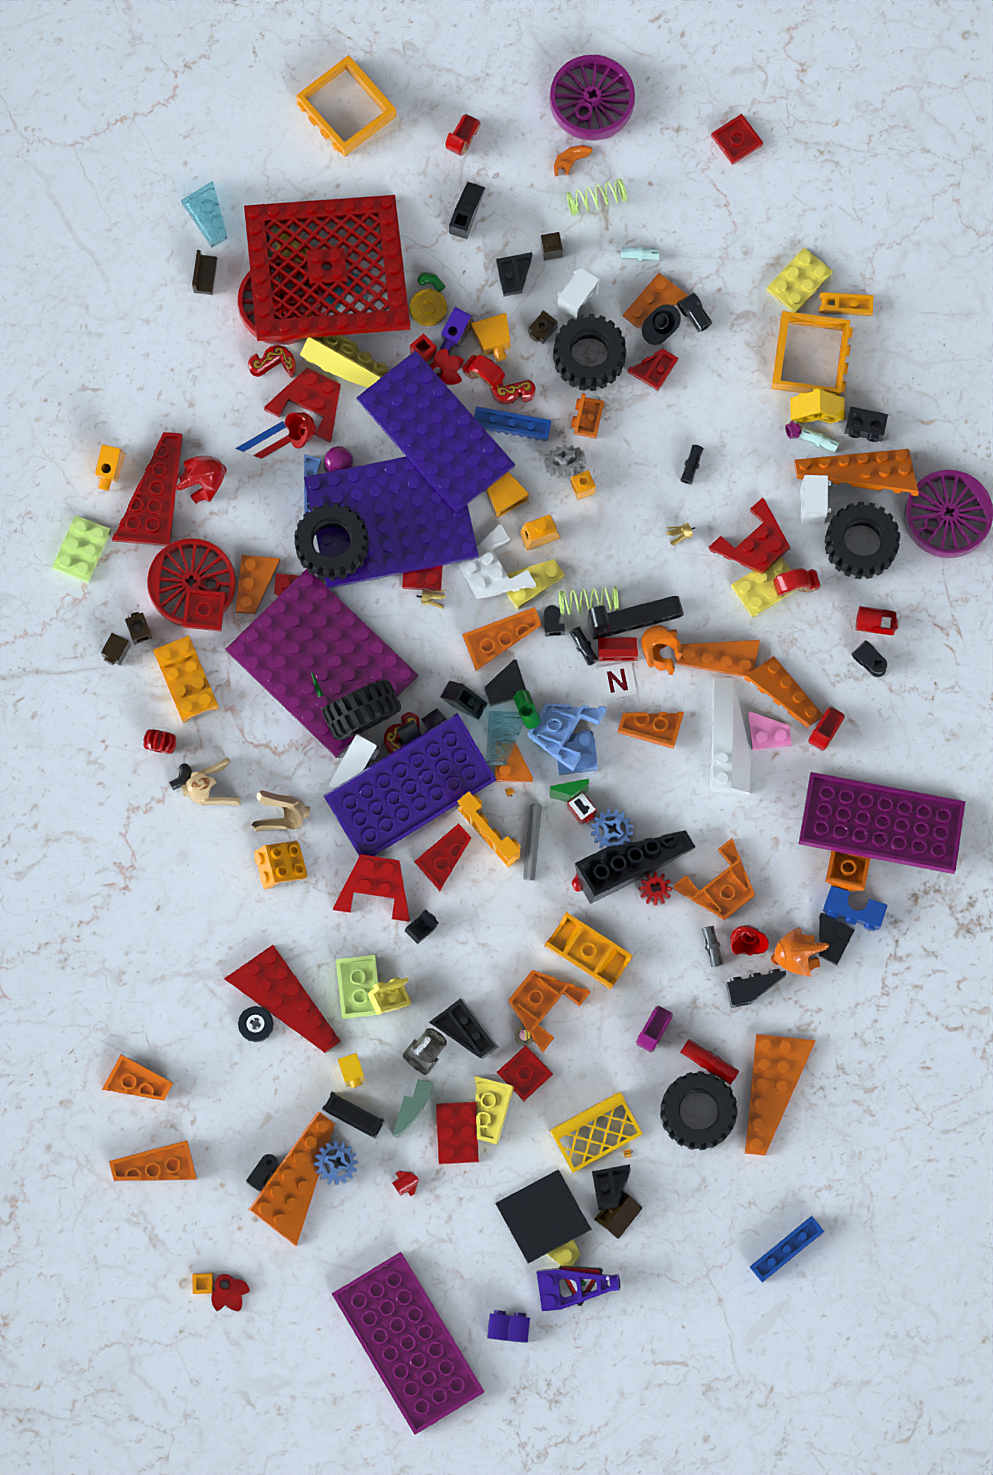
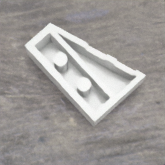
M366 732L356 734L329 786L336 788L370 767L378 757L384 743Z

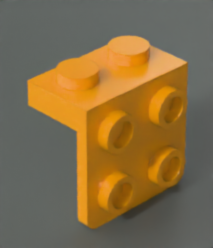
M298 841L264 845L254 852L255 862L260 873V881L264 889H271L282 882L303 880L308 876Z

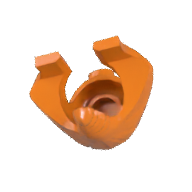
M662 625L652 626L644 632L641 639L647 664L651 668L654 666L659 671L667 670L669 675H673L675 670L673 660L661 657L659 652L661 649L669 646L674 650L676 660L680 659L682 651L681 643L677 639V630H668V628Z
M798 927L780 939L774 954L771 956V962L775 965H780L783 969L792 973L811 977V971L821 966L818 957H809L826 950L829 944L815 942L814 935L803 934L802 929Z

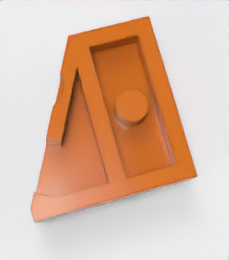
M496 742L495 782H533V777L515 742Z

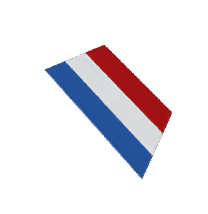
M282 421L235 449L262 459L291 442V439L288 438L289 430Z

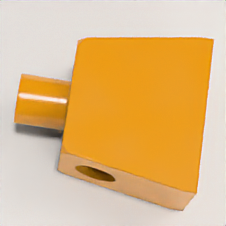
M506 313L471 323L472 333L485 355L493 353L496 362L505 360L507 357L504 350L509 349L511 346Z
M102 444L95 475L100 478L98 489L109 491L111 481L118 482L126 455L120 448ZM111 468L110 472L106 473V470Z
M509 472L486 489L487 496L497 518L529 500L527 491Z
M551 515L525 523L520 531L526 551L561 539Z

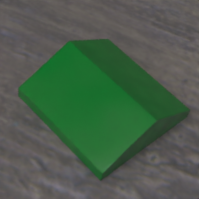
M589 778L551 785L549 790L550 798L569 802L582 791L586 793L589 790Z

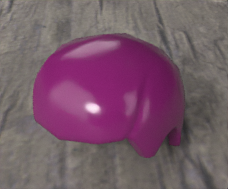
M343 446L331 448L324 457V469L326 472L351 468L353 464V455Z

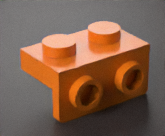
M582 393L581 399L577 398L575 410H578L577 417L573 416L571 428H574V435L593 439L597 438L604 401L588 398L584 393Z

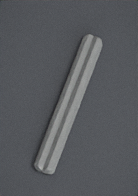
M540 804L530 805L523 879L527 881H534L542 810Z

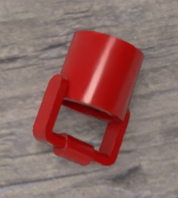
M859 606L855 630L893 636L898 629L897 614L895 611ZM882 617L891 618L890 628L881 627Z

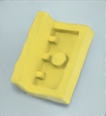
M396 977L388 983L382 981L373 986L374 989L368 993V996L377 1015L408 1007L412 1004L404 987L409 982L408 978L400 979Z

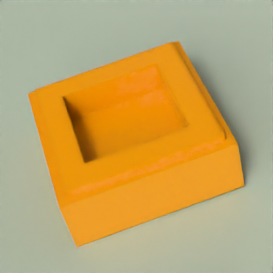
M192 1273L193 1294L213 1293V1273Z

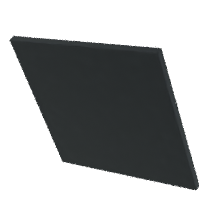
M559 1169L495 1203L528 1264L592 1230Z

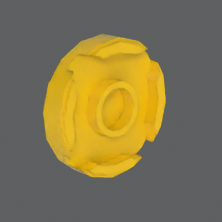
M427 288L413 295L409 310L411 317L416 323L421 326L430 327L442 322L447 313V303L440 292Z

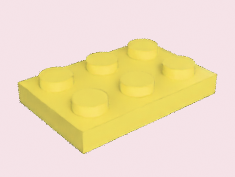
M804 247L767 287V291L792 312L797 313L832 275L833 271Z
M782 557L764 574L752 571L731 584L732 589L752 618L790 595L787 594L779 597L773 583V579L777 575L790 570Z

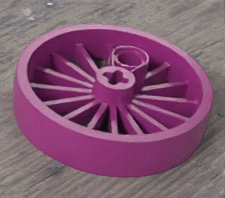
M583 55L568 61L556 73L550 88V108L558 125L568 134L582 140H602L615 135L628 123L634 110L635 89L628 72L615 60L601 55ZM584 67L593 70L592 86L589 85ZM580 68L586 88L571 72L572 70ZM596 72L603 74L597 87H595ZM568 75L581 90L561 80L564 76ZM606 77L612 79L611 82L600 89ZM617 82L624 86L622 88L606 92ZM558 86H561L577 95L556 93V89ZM624 92H629L630 99L607 97L614 96ZM555 98L577 101L557 106ZM607 103L628 105L624 112ZM576 106L575 110L566 117L560 112L561 110ZM604 108L622 117L615 122ZM582 109L589 112L585 116L579 114ZM593 109L600 129H591ZM598 110L612 125L603 127ZM573 116L578 120L576 125L568 121ZM581 122H588V129L579 127Z
M956 470L933 472L917 483L918 495L935 507L913 503L912 501L915 496L911 495V493L909 494L905 505L904 518L911 539L923 551L941 558H957L974 551L987 537L993 522V505L985 487L971 475ZM941 480L945 502L932 482ZM945 480H955L950 503ZM957 482L964 483L966 488L953 504ZM928 485L939 503L920 490ZM969 489L974 496L957 506ZM975 499L980 504V506L961 509ZM911 507L935 513L911 516ZM983 510L986 519L962 513ZM945 513H952V516H945ZM925 519L923 527L916 530L913 521ZM963 519L984 523V531H979ZM933 520L937 523V527L930 528L927 522ZM945 524L940 548L930 544L936 533ZM960 524L978 535L979 538L971 542ZM948 525H950L954 549L943 548ZM954 525L968 546L958 548ZM925 531L927 534L931 536L928 539V541H926L919 535V533Z

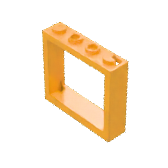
M349 55L296 95V104L300 111L307 113L313 126L317 125L320 128L321 135L326 140L329 139L333 143V149L337 150L338 153L341 152L344 157L397 117L396 108ZM347 70L383 113L344 142L307 99L343 71Z
M782 311L771 389L809 393L813 392V389L822 388L826 392L836 393L837 396H840L841 392H845L846 381H843V375L847 374L849 363H845L846 356L850 355L851 345H847L848 338H852L853 327H850L851 320ZM788 324L842 331L835 388L781 381Z

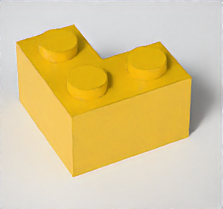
M822 388L813 389V392L799 393L798 396L790 398L791 420L801 424L816 420L828 424L845 420V398L837 396L836 393L826 392Z

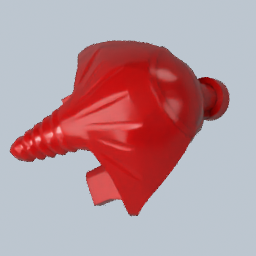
M204 455L187 459L183 463L185 471L178 477L180 483L176 486V489L179 491L192 485L200 484L202 488L190 495L195 504L203 500L211 502L227 472L226 466L213 456Z

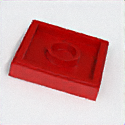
M740 114L711 133V137L732 165L763 146V141L743 114Z
M187 588L182 627L222 632L226 592Z
M526 1045L497 1071V1074L507 1085L514 1087L513 1091L523 1102L553 1075Z

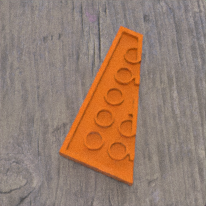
M909 449L794 460L797 479L803 480L804 475L828 476V480L833 481V484L836 485L848 483L851 484L850 487L878 491L889 489L893 490V493L901 494V491L910 492L913 496H918V487Z
M756 1034L745 1154L766 1155L816 1040Z

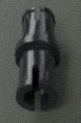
M695 444L692 445L689 457L684 463L685 468L680 479L681 482L689 485L692 484L695 472L700 466L699 461L704 450L703 447Z
M580 626L572 629L569 634L577 645V651L581 652L588 666L595 664V661L597 662L599 659L591 648V642L587 641Z

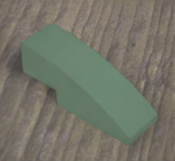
M418 1079L413 1097L404 1096L393 1131L394 1137L401 1135L417 1119L430 1097L434 1087L433 1083Z

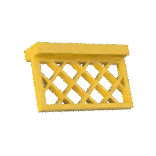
M619 1091L549 1130L572 1173L643 1134L622 1093ZM620 1105L626 1111L623 1120L612 1117L614 1109ZM604 1116L609 1118L606 1129L595 1126L598 1117ZM612 1119L622 1121L619 1133L609 1131ZM625 1123L632 1124L636 1133L631 1136L623 1135ZM584 1125L591 1127L588 1139L578 1136L580 1127ZM594 1128L605 1131L602 1143L591 1140ZM576 1130L575 1135L570 1134L571 1132ZM608 1133L619 1135L617 1143L613 1146L605 1144ZM566 1135L574 1137L571 1149L563 1147L559 1139ZM577 1138L588 1141L584 1153L574 1150ZM590 1142L601 1145L599 1154L595 1156L587 1154ZM573 1152L584 1155L582 1163L575 1167L571 1162Z

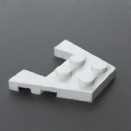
M499 524L477 546L479 558L462 561L458 565L477 599L501 595L503 592H516L523 588L529 587L531 589L537 587L528 570L509 579L493 549L510 541L502 524Z

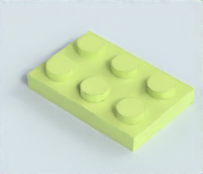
M75 515L52 568L89 583L109 538L111 529Z
M375 955L336 959L342 1019L377 1015L368 996V993L374 989L373 986L378 983Z

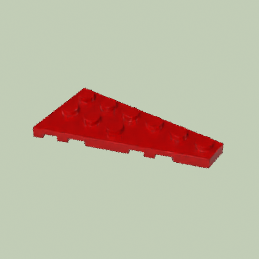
M163 432L150 463L147 465L145 473L128 504L125 515L121 519L119 527L112 538L113 542L167 546L171 543L183 434Z
M271 945L224 978L225 981L255 1001L259 1006L269 1011L270 1014L285 1023L322 1052H328L341 1042L274 945Z

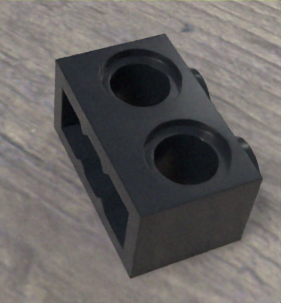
M851 406L844 434H848L851 438L862 437L867 438L870 442H882L888 414ZM852 421H859L861 426H853ZM877 425L880 430L874 431L870 426Z

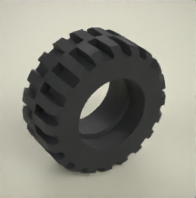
M582 314L578 315L577 320L571 318L568 320L567 325H562L560 333H557L553 348L555 369L557 373H561V378L564 381L568 380L569 385L572 387L578 385L579 390L585 391V387H588L590 391H595L598 386L601 389L607 387L608 382L612 384L616 380V376H620L625 365V337L622 336V331L619 327L615 328L613 321L609 320L607 322L605 317L601 315L599 318L594 317L595 314H589V317H584ZM595 339L605 345L608 355L606 360L599 365L584 366L573 358L572 347L580 340Z
M335 502L334 506L323 503V507L318 508L316 505L312 507V512L309 513L307 511L303 515V520H299L297 524V530H295L294 534L296 554L303 568H307L308 573L311 575L316 574L319 579L324 580L325 577H328L329 581H335L336 577L344 579L349 573L353 575L356 572V568H361L364 564V558H367L369 548L368 530L364 520L360 519V515L356 511L352 512L351 507L347 505L340 507V503ZM325 527H340L349 534L350 546L346 552L336 557H326L315 550L313 544L314 536Z
M858 502L855 506L851 503L845 509L841 508L837 515L832 517L825 535L826 554H829L828 559L830 563H835V569L839 572L841 570L845 571V576L850 577L852 574L855 575V579H861L862 576H866V579H869L874 574L877 576L882 574L894 561L900 546L899 526L897 522H893L892 514H886L885 508L882 506L878 509L874 507L875 503L871 502L869 505H864V502ZM859 525L873 529L880 538L879 549L876 553L867 556L853 553L844 541L847 530Z
M383 679L341 697L325 707L322 715L334 739L340 741L368 730L396 715L401 710V703L391 683Z
M698 1071V1073L690 1072L682 1077H678L667 1088L660 1106V1117L664 1130L669 1134L668 1136L672 1140L674 1139L678 1145L688 1147L690 1150H706V1148H713L722 1143L731 1133L738 1115L737 1100L733 1096L731 1087H728L722 1078L718 1079L714 1074H705L703 1071ZM695 1092L705 1093L715 1101L718 1114L715 1122L710 1127L697 1130L690 1128L683 1122L680 1115V1106L684 1098L689 1094Z

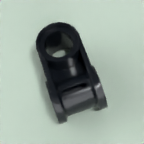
M865 640L851 653L856 662L863 666L872 676L882 677L886 673V659L868 641ZM875 664H876L877 666L881 664V665H882L881 669H880V668L875 669Z

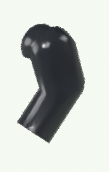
M187 763L179 766L178 778L169 782L173 791L180 788L181 785H185L188 779L191 778L192 769Z

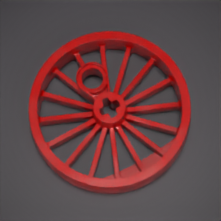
M277 258L273 263L279 267L283 262ZM293 260V261H292V262L295 263L296 265H299V264H300V262H298V261H296V260ZM305 266L303 270L308 273L307 266ZM249 271L240 284L237 305L243 324L256 337L255 322L248 319L249 316L254 315V310L245 312L243 308L244 304H253V299H244L247 290L252 292V287L249 286L251 283ZM282 276L280 284L285 280V278H283ZM296 286L287 289L292 291ZM320 288L315 292L319 297L324 294ZM280 291L276 296L282 300L287 295ZM304 292L297 294L299 298H303L306 295ZM290 299L287 304L293 308L297 302ZM273 301V309H274L278 304ZM306 301V303H308L310 306H313L316 303L312 301ZM320 305L317 311L323 314L324 307ZM282 308L278 313L281 315L283 313L285 316L287 310ZM300 308L297 310L302 315L307 312ZM305 338L268 340L263 342L273 345H289Z
M182 539L167 545L155 556L148 571L147 588L152 604L165 619L179 626H182L183 618L175 615L186 597L187 588L219 591L220 586L229 587L224 613L231 605L236 590V577L231 561L219 547L202 539ZM193 548L191 572L183 549ZM196 548L204 549L206 552L194 572ZM180 550L186 572L173 559L171 554ZM210 552L218 556V558L200 571ZM168 557L183 575L163 566V561ZM221 560L227 567L226 569L204 575ZM164 570L180 579L161 577V571ZM229 573L230 582H219L217 576ZM191 580H194L195 583H193L192 586H189ZM208 581H215L216 586L209 589L206 587V583ZM160 582L178 583L160 589ZM178 589L160 604V594ZM183 592L172 613L163 608Z

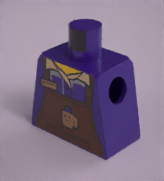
M454 307L441 332L444 341L440 349L446 348L450 354L454 345L460 348L471 330V323L474 322L472 315ZM453 332H457L456 335L451 336Z

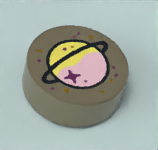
M524 1025L517 1028L515 1032L516 1042L522 1046L530 1045L534 1040Z

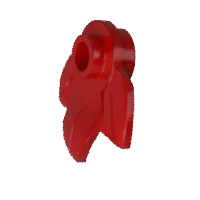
M446 348L437 351L434 355V362L429 365L434 371L436 367L440 368L441 372L436 374L447 385L458 384L462 381L457 371L463 365L464 359L457 355L449 356Z
M228 1274L219 1275L215 1280V1291L211 1295L214 1309L219 1311L226 1305L227 1308L233 1311H240L242 1308L241 1295L250 1292L247 1283L242 1279H233ZM222 1281L228 1282L227 1288L221 1286Z

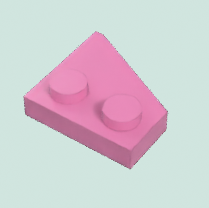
M748 712L752 750L792 745L789 725L753 712Z

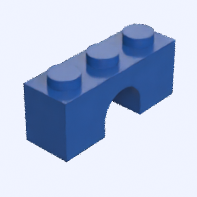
M834 886L830 887L822 910L826 912L827 916L835 919L837 917L844 918L846 923L856 925V923L864 925L863 928L869 931L880 929L888 906L887 904L869 899L863 910L856 911L848 904L850 892Z

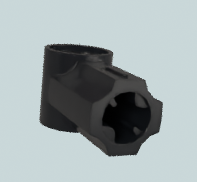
M694 292L677 302L681 313L689 318L698 333L703 332L712 325L711 319L702 308V303Z

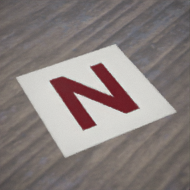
M631 661L598 667L604 700L637 694Z

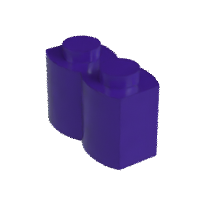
M494 1310V1314H489L487 1339L528 1343L530 1318L526 1317V1313L514 1312V1316L506 1315V1311Z

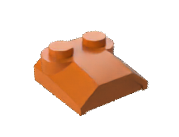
M831 851L825 882L834 887L849 891L864 890L871 858Z

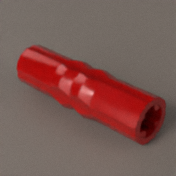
M690 1039L687 1040L680 1052L709 1073L722 1078L730 1085L739 1073L738 1069Z

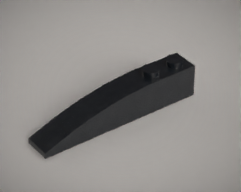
M684 830L665 834L661 837H651L642 841L627 842L623 845L608 846L575 863L580 887L589 903L592 904L640 880L646 874H651L693 850L695 845L687 831Z

